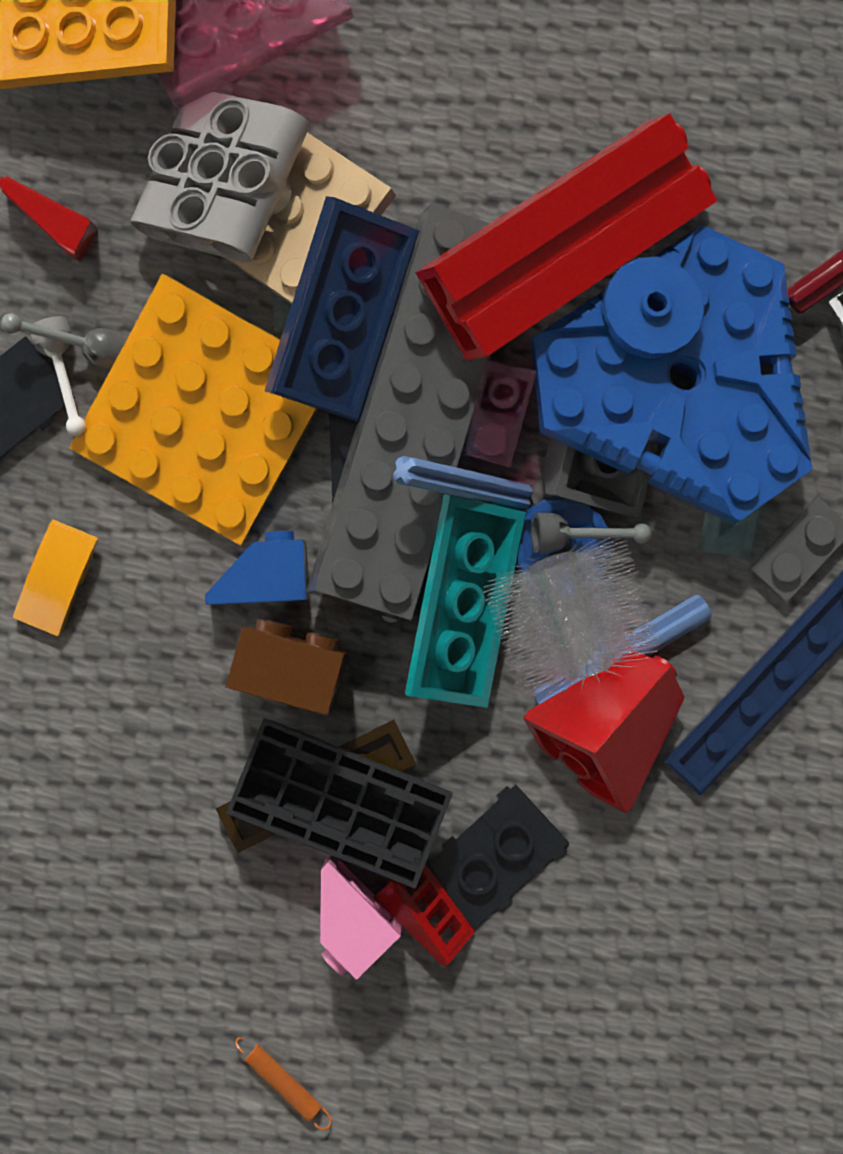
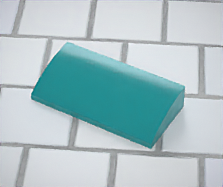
M443 495L405 695L488 708L526 512L453 495Z

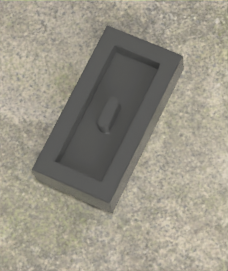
M815 497L752 564L749 570L784 603L788 602L843 543V519L821 498Z

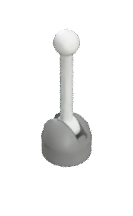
M50 317L33 323L71 334L66 317ZM30 334L36 350L44 356L53 359L69 418L66 423L67 432L73 436L83 434L86 429V423L81 417H78L62 358V353L68 349L70 344Z

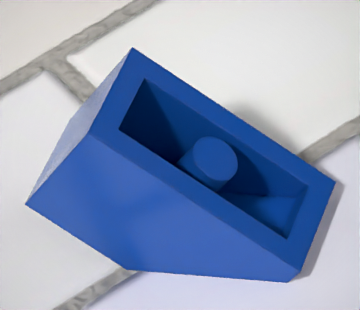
M294 531L265 532V541L253 542L205 594L206 605L309 600L308 592H306L308 587L306 541L295 540Z

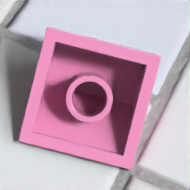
M329 855L321 868L320 943L325 948L321 955L338 974L343 976L348 971L357 980L401 937L402 925L373 897L374 894L339 858Z

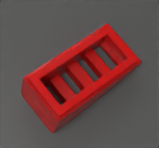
M2 176L0 179L2 192L68 255L81 263L98 231L95 224L81 214L12 178Z
M426 864L416 889L408 886L413 891L411 896L405 889L407 885L389 878L373 897L443 967H446L475 931ZM420 900L427 905L423 911L417 905ZM434 913L441 919L435 927L428 921ZM449 927L455 934L445 944L440 936Z

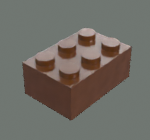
M257 619L256 626H242L225 688L328 715L334 710L349 652L339 650L342 640L317 633H307L306 640L292 637L294 627L266 619Z

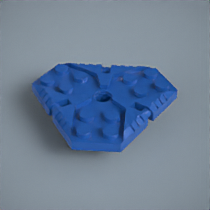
M701 224L654 256L675 262L692 275L702 293L704 314L700 329L685 348L673 355L670 354L655 359L642 358L625 351L613 341L607 331L608 325L605 322V317H602L601 302L604 289L598 295L592 297L586 303L580 305L571 313L565 315L533 337L530 347L540 433L628 475L634 468L650 474L647 484L736 525L812 470L808 434L805 428V412L802 407L803 398L800 393V376L793 373L791 362L797 354L793 342L794 333L793 327H791L792 318L788 306L789 297L784 264ZM655 299L647 300L651 310L656 312L662 311L659 301ZM771 363L773 374L761 375L760 364ZM670 373H677L684 377L688 384V390L676 387L671 381ZM648 439L663 445L659 456L644 449Z

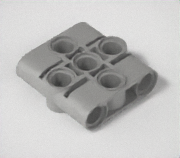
M197 88L188 89L169 134L160 137L150 148L148 162L153 171L130 220L131 226L142 234L162 242L241 262H252L271 216L279 213L290 201L292 189L287 179L309 130V121L299 113L282 106Z

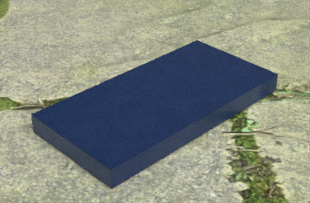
M325 197L268 377L265 392L359 422L420 230L338 198Z

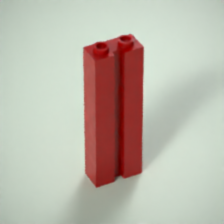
M671 113L646 121L415 272L466 360L489 356L718 201L711 189V180L707 172L701 166H692L685 154V151L689 149L687 135L684 129L674 121Z

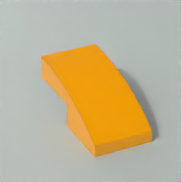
M53 519L36 553L13 618L59 636L63 632L78 587L86 577L99 538Z

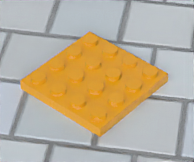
M0 0V89L173 72L176 0Z
M162 274L84 419L86 423L84 433L74 437L69 449L241 546L253 528L318 409L264 391L281 339L170 276Z

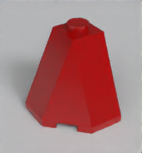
M632 650L530 709L523 719L538 746L554 761L560 756L563 763L572 772L580 776L576 782L589 794L627 814L641 791L685 696L676 679L677 672L668 661L659 656L651 658Z

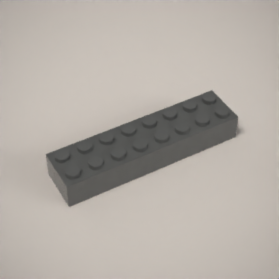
M433 203L419 216L416 229L420 231L363 410L355 428L306 590L308 593L398 621L412 620L434 546L444 493L398 484L393 478V473L397 469L395 462L398 458L407 456L457 468L490 357L489 355L472 360L464 358L415 272L490 224L488 222Z

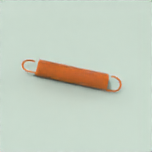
M238 1037L235 1041L236 1046L244 1054L245 1052L240 1049L237 1043L239 1039L244 1040V1038ZM256 1044L254 1050L244 1059V1062L248 1063L251 1069L255 1070L264 1081L268 1082L269 1086L273 1087L307 1122H310L319 1110L322 1109L328 1115L330 1123L326 1128H321L316 1123L314 1125L320 1130H328L331 1127L332 1120L328 1112L321 1107L320 1102L316 1101L302 1085L298 1084L295 1078L291 1077L259 1044Z

